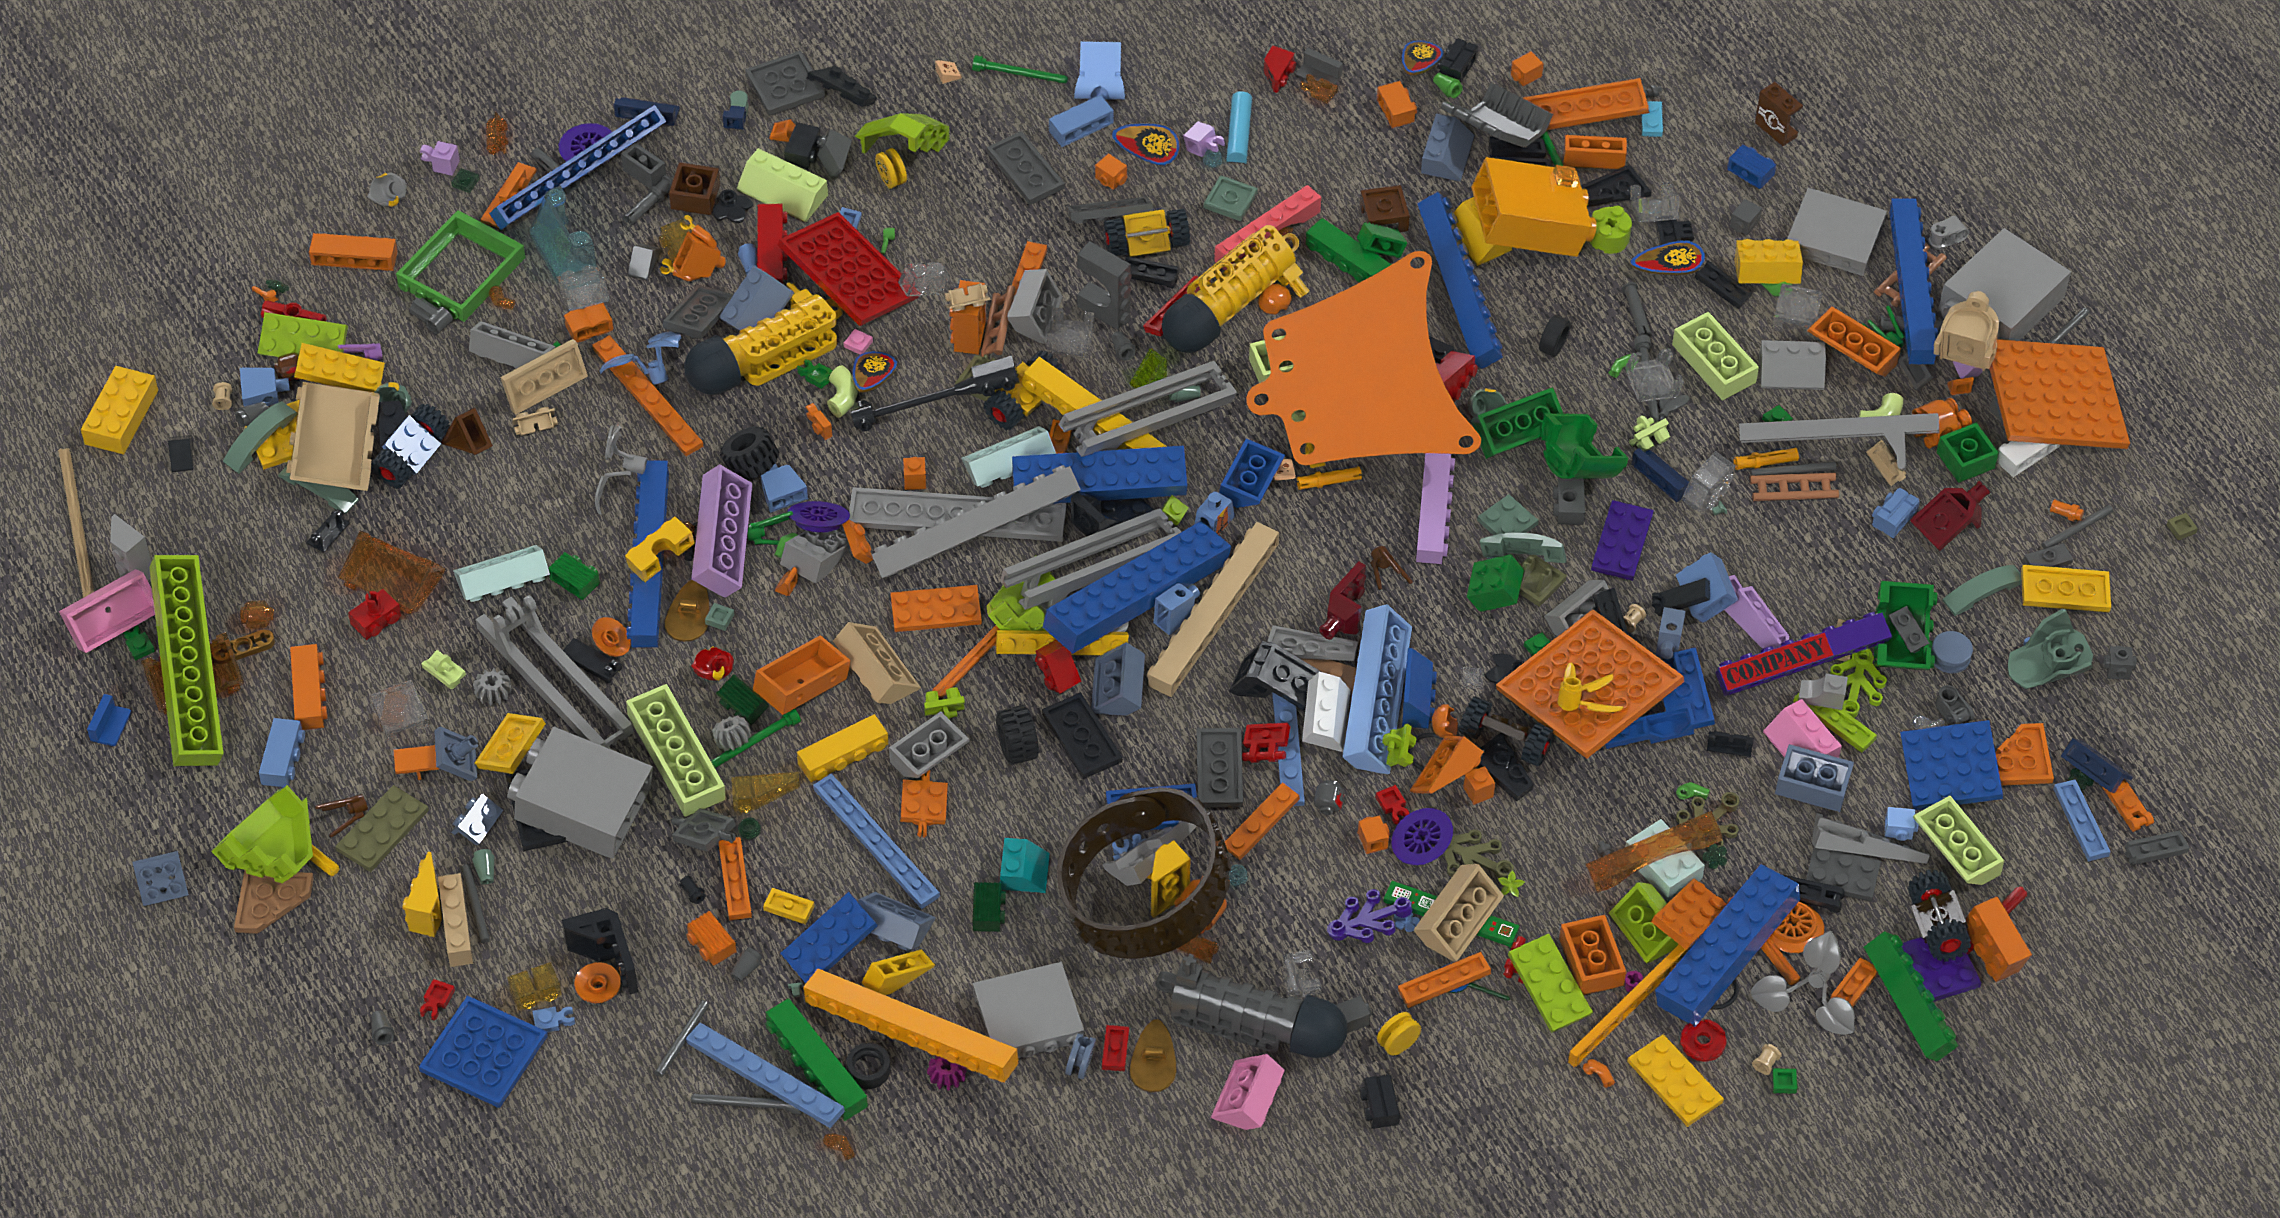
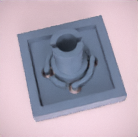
M441 726L434 730L436 767L466 780H475L477 778L475 748L478 747V740L473 735L465 737Z
M178 851L133 862L143 906L188 896Z

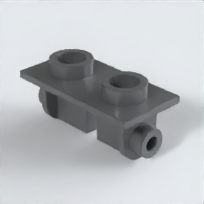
M1907 606L1888 615L1910 653L1913 652L1915 654L1922 647L1929 644Z

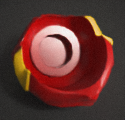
M712 646L709 650L703 649L696 655L691 667L697 676L706 680L719 681L730 674L733 669L734 659L731 653Z

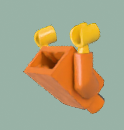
M685 215L684 218L690 224L685 225L680 222V226L682 229H690L692 232H687L673 263L670 259L662 260V264L667 265L669 268L661 266L660 271L662 274H669L671 272L673 276L690 282L701 277H710L715 267L723 268L725 266L726 259L724 256H720L721 251L717 248V242L711 234L698 224L695 226L692 217Z

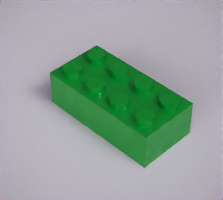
M1552 387L1477 415L1470 421L1481 437L1480 446L1485 458L1488 459L1541 439L1544 415L1564 413Z

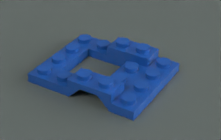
M1696 647L1674 652L1672 658L1664 660L1665 663L1684 676V682L1663 698L1666 711L1639 717L1606 743V749L1650 739L1651 744L1692 735L1694 734V729L1715 724Z

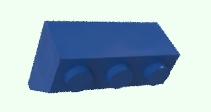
M1246 438L1221 483L1219 493L1230 499L1236 508L1260 504L1285 455Z
M1408 648L1402 727L1405 724H1409L1413 728L1428 729L1429 721H1432L1435 709L1430 707V703H1435L1436 690L1431 689V687L1436 685L1437 672L1433 671V662L1413 648Z

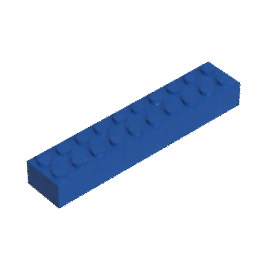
M1200 521L1049 607L1046 610L1043 628L1073 654L1154 607L1155 598L1177 583H1181L1187 588L1223 567L1225 561L1229 558L1231 545L1204 522Z

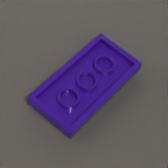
M1612 500L1591 571L1633 581L1654 510Z

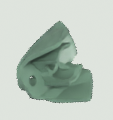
M2061 609L2043 619L2024 646L2010 652L2008 675L2019 686L2025 689L2037 687L2071 675L2081 674L2093 667V653L2085 636L2073 629L2066 609ZM2075 648H2080L2082 652H2076Z

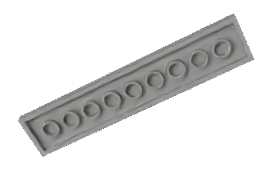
M853 487L849 520L856 524L859 523L863 528L915 531L922 527L930 529L934 527V522L942 518H946V521L954 518V513L962 509L968 512L974 509V504L983 500L988 503L994 500V498ZM1067 503L1051 504L981 536L1063 542Z

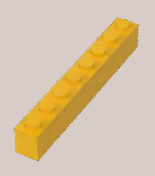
M1038 357L1024 372L1021 384L1028 391L1041 397L1045 403L1058 409L1062 415L1102 401L1041 357ZM1117 413L1097 420L1092 430L1096 435H1100L1133 422L1122 414ZM1147 433L1123 442L1116 450L1167 446Z

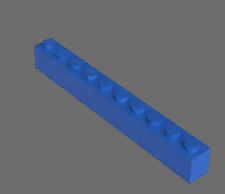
M655 105L495 207L489 213L500 230L504 229L634 143L660 128L666 120Z
M1436 192L1417 204L1469 353L1475 356V364L1480 369H1484L1503 358L1500 350L1502 345L1495 336L1497 330L1489 319L1491 317L1490 311L1484 305L1485 297L1478 288L1480 282L1476 275L1473 274L1474 266L1467 257L1469 251L1465 244L1462 243L1463 235L1456 226L1458 220L1454 213L1451 212L1452 204L1448 197H1443L1439 192Z
M1892 198L1889 217L1902 316L1904 319L1909 364H1934L1935 357L1939 356L1934 354V342L1938 336L1937 328H1934L1935 312H1932L1933 297L1929 296L1931 294V282L1927 281L1929 279V267L1925 266L1927 263V252H1923L1925 237H1921L1923 233V222H1919L1921 208L1917 207L1916 199Z
M647 461L644 474L637 473V480L640 482V486L636 487V499H639V503H635V516H638V521H634V534H637V538H633V547L638 546L649 534H653L666 522L669 482L668 461ZM664 550L656 555L662 570L648 581L644 582L635 573L630 574V585L633 586V591H629V604H632V608H628V622H631V626H627V639H631L632 647H658Z

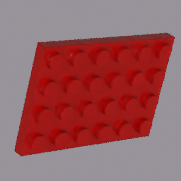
M839 212L779 239L777 244L859 326L917 299L921 293Z

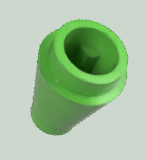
M1437 73L1434 76L1433 82L1448 98H1456L1462 92L1463 87L1459 80L1442 73Z

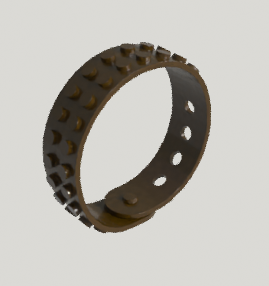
M1165 787L1130 792L1121 796L1117 801L1107 804L1088 815L1068 836L1062 847L1057 864L1058 889L1072 918L1071 924L1079 932L1077 936L1085 945L1088 943L1098 953L1116 958L1141 959L1154 957L1183 946L1200 934L1214 919L1229 890L1231 862L1229 858H1226L1225 854L1229 853L1219 827L1214 824L1216 821L1212 813L1204 810V805L1198 798H1193L1182 790ZM1165 821L1188 822L1198 826L1210 836V859L1204 876L1195 890L1180 905L1165 915L1140 924L1111 926L1088 920L1077 912V889L1086 867L1103 848L1117 839L1133 833L1154 829ZM1108 824L1105 830L1097 832L1101 825ZM1084 842V847L1079 852V847Z

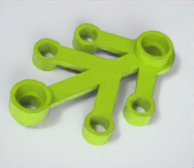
M1870 649L1854 653L1851 659L1839 665L1834 664L1830 668V674L1842 676L1844 671L1856 667L1854 673L1846 676L1848 677L1847 686L1852 685L1849 697L1844 701L1842 710L1853 718L1858 715L1860 705L1857 702L1860 686L1869 696V703L1871 705L1879 706L1883 699L1882 694L1877 692L1874 687L1878 689L1884 688L1887 678L1881 675L1873 665L1874 656ZM1864 669L1872 676L1874 687L1863 675ZM1833 670H1839L1840 673H1835ZM1876 680H1882L1883 683H1878ZM1877 697L1879 700L1875 701L1872 698Z

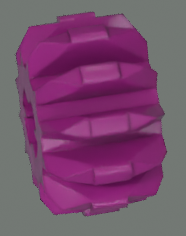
M936 1055L935 1059H930L927 1074L932 1084L937 1083L939 1090L944 1085L948 1091L951 1085L958 1088L959 1082H964L966 1079V1067L951 1063Z

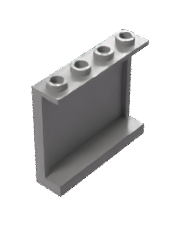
M1808 188L1787 239L1799 241L1801 256L1804 259L1864 276L1882 225L1885 223L1887 210Z
M1062 962L973 983V996L975 1002L978 1003L988 1037L1017 1048L1018 1058H1029L1043 1051L1053 1052L1064 1046L1072 1047L1077 1034L1084 1035V1029Z

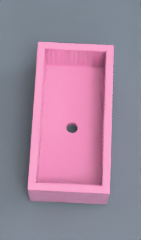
M135 569L60 610L59 613L77 648L87 653L154 616L152 588L144 573ZM106 607H110L109 612L105 611Z

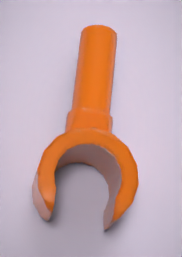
M256 286L252 287V290L260 294L264 301L276 302L278 300L274 289L265 292Z

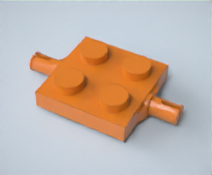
M930 770L926 772V776L925 773L921 776V780L903 779L900 822H910L918 825V837H921L922 830L923 837L927 836V826L933 824L945 825L948 783L930 781Z

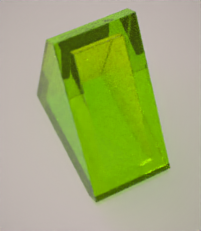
M1150 348L1129 384L1134 388H1139L1167 378V359Z

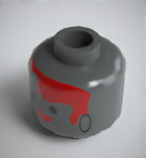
M1325 780L1317 786L1314 805L1320 810V813L1332 815L1333 812L1341 810L1345 791L1340 783Z

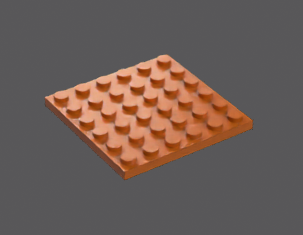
M1997 339L1996 356L1989 369L2008 441L2128 449L2130 441L2104 347Z
M1592 609L1497 683L1496 687L1501 694L1539 723L1551 728L1557 737L1587 759L1684 682V676ZM1571 662L1574 664L1576 678L1581 680L1582 686L1613 674V680L1606 686L1593 692L1582 691L1581 701L1623 706V709L1619 712L1606 713L1591 711L1587 709V706L1580 705L1573 711L1563 710L1557 701L1560 684L1564 680L1567 665Z

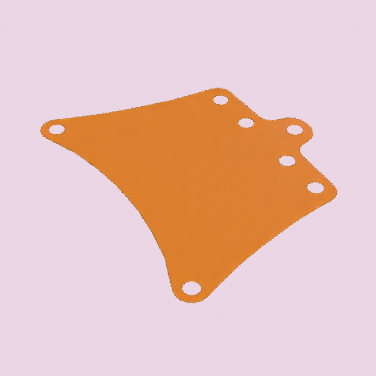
M1414 251L1379 273L1338 294L1304 309L1276 318L1265 325L1263 335L1271 374L1265 381L1253 386L1248 391L1246 397L1247 405L1257 415L1274 414L1282 418L1292 454L1297 463L1312 465L1347 458L1390 454H1470L1479 448L1481 437L1457 409L1445 388L1432 353L1426 316V292L1432 266V258L1428 253ZM1421 257L1425 263L1421 268L1416 269L1411 267V260ZM1281 328L1286 331V336L1283 339H1273L1272 333L1274 330ZM1284 361H1291L1294 367L1289 372H1282L1279 369L1280 364ZM1259 394H1266L1269 400L1264 405H1257L1254 402L1255 397ZM1302 410L1306 413V417L1303 421L1295 422L1291 418L1292 413ZM1470 436L1473 438V444L1468 448H1463L1459 445L1460 438ZM1305 443H1312L1314 451L1311 454L1305 455L1300 452V447Z

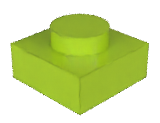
M1171 495L1161 510L1168 517V521L1178 525L1189 507Z

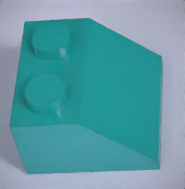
M1004 838L1000 873L1001 890L1046 893L1050 853L1027 839Z

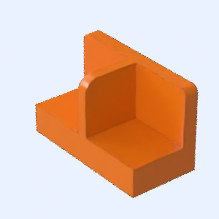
M435 745L394 750L396 774L417 772L418 780H422L421 771L439 770L436 767Z

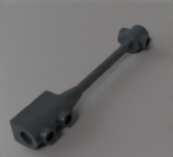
M1009 356L971 367L973 376L954 385V387L873 409L872 404L868 401H858L854 404V409H851L856 430L869 431L872 425L877 424L876 417L953 395L983 394L984 396H992L997 389L1012 390L1015 384L1020 383L1013 357Z

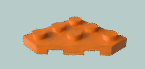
M2043 723L2021 724L2010 738H2007L1995 753L2001 785L2053 783L2054 776Z

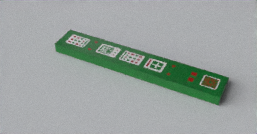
M1391 881L1383 902L1394 905L1397 898L1406 897L1411 901L1412 912L1424 916L1438 896ZM1490 915L1476 935L1511 947L1520 925Z

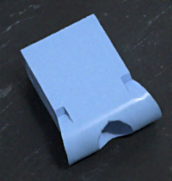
M1081 42L1080 75L1075 87V99H1091L1099 95L1104 99H1125L1123 81L1120 76L1121 42Z

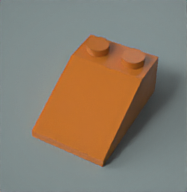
M1445 736L1410 791L1412 793L1426 794L1436 792L1476 768L1481 761L1480 757L1484 751L1465 736Z

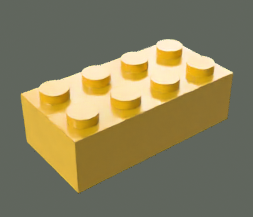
M115 366L81 428L84 444L125 454L158 392L155 375Z

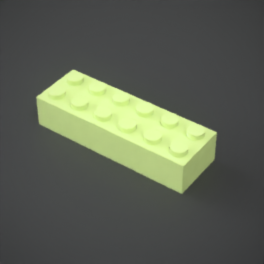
M662 685L627 700V715L684 817L694 814L699 808L705 809L724 801L725 786L668 685Z

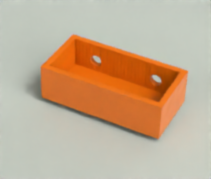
M820 635L756 670L753 690L784 715L845 681L848 676L851 660Z

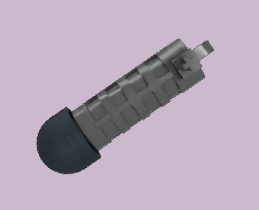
M1193 954L1183 957L1177 974L1162 971L1159 973L1155 983L1159 990L1172 994L1171 1019L1175 1023L1198 1030L1204 1029V1032L1243 1044L1248 1043L1247 1045L1272 1053L1277 1052L1281 1042L1290 1044V1052L1311 1058H1324L1336 1053L1342 1047L1347 1037L1348 1026L1343 1012L1332 1002L1311 996L1310 994H1307L1304 1000L1293 996L1284 998L1277 996V992L1267 989L1265 992L1255 989L1254 984L1245 982L1242 985L1233 982L1231 977L1224 975L1222 978L1212 976L1211 971L1202 969V965L1196 964L1197 960L1194 959Z

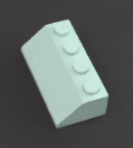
M1038 426L964 456L962 461L976 486L981 485V488L993 484L992 480L997 478L1003 480L1013 475L1012 456L1056 454L1048 431Z
M537 545L453 570L464 599H470V602L483 599L482 595L491 593L492 596L504 592L503 589L512 587V589L523 587L524 582L530 580L533 583L545 580V576L550 575L544 552Z

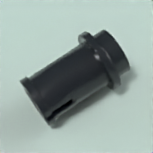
M685 876L680 880L679 886L687 893L690 902L699 904L705 899V890L699 888L691 876Z

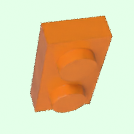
M851 520L846 521L842 526L854 558L865 564L873 560L870 552L871 546L866 541L864 528L859 523L856 524Z

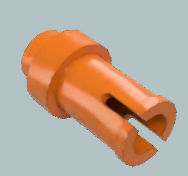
M2056 499L2053 500L2050 512L2068 517V520L2073 522L2075 520L2081 521L2084 510L2080 509L2079 505H2069Z

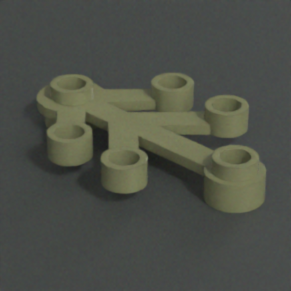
M1733 792L1723 794L1721 805L1705 819L1703 814L1705 800L1702 797H1694L1691 802V808L1694 810L1695 828L1689 832L1688 822L1690 813L1687 810H1679L1676 815V821L1679 823L1680 833L1677 836L1682 842L1688 843L1685 845L1691 851L1695 848H1710L1716 852L1722 850L1724 844L1722 838L1701 839L1698 837L1702 834L1726 835L1728 838H1735L1738 835L1739 828L1735 824L1713 825L1727 812L1737 810L1740 801L1738 795ZM1695 802H1700L1702 805H1701V806H1697V805H1695L1694 803H1695ZM1680 815H1685L1687 818H1686V819H1682V818H1680L1679 816H1680ZM1733 829L1735 832L1730 833L1728 830ZM1714 842H1718V843H1720V845H1719V846H1715V845H1713V843H1714Z
M1475 829L1469 833L1453 836L1450 845L1443 853L1448 865L1447 874L1451 877L1455 872L1451 871L1450 868L1458 870L1460 867L1455 862L1453 852L1461 856L1464 865L1473 864L1474 862L1495 872L1497 878L1505 877L1508 879L1509 873L1512 870L1514 871V866L1507 860L1496 863L1480 855L1486 852L1498 854L1501 851L1502 844L1497 839L1478 844L1481 842L1482 834L1479 830ZM1477 835L1479 838L1473 839L1471 836ZM1470 842L1471 844L1478 845L1463 847L1459 844ZM1491 845H1497L1498 848L1494 849Z

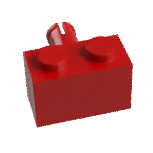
M381 589L379 592L370 591V598L366 594V600L348 612L350 624L366 640L372 636H377L382 629L389 624L396 623L401 617L399 604L384 589Z
M1054 640L1035 651L1037 655L1035 657L1036 665L1043 671L1045 676L1044 683L1049 690L1061 694L1081 682L1071 652L1059 641Z

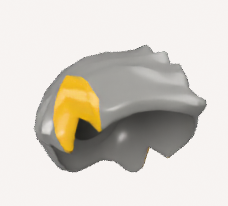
M392 172L384 173L381 176H377L371 182L367 197L383 207L396 206L406 195L407 183L402 177Z

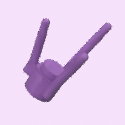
M380 343L338 345L339 349H344L343 353L363 352L364 358L376 361L382 360Z

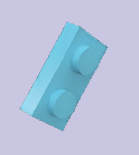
M1647 101L1649 113L1641 114L1642 136L1662 137V102Z

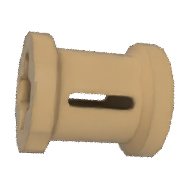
M225 382L216 383L213 387L215 398L212 401V405L217 410H228L232 406L230 394H232L233 388Z
M1631 604L1628 607V612L1623 616L1628 632H1634L1639 621L1646 618L1645 610L1637 604Z
M1764 1044L1762 1053L1758 1058L1754 1059L1752 1065L1760 1073L1769 1075L1773 1064L1781 1058L1782 1054L1775 1046Z

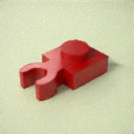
M1394 785L1376 792L1375 798L1385 815L1392 813V821L1395 825H1398V816L1402 815L1405 817L1409 814V811L1404 808L1406 801L1399 789Z
M433 979L423 997L426 1003L420 1008L421 1016L424 1017L427 1011H432L431 1019L435 1021L439 1015L438 1008L445 1009L455 992V987Z

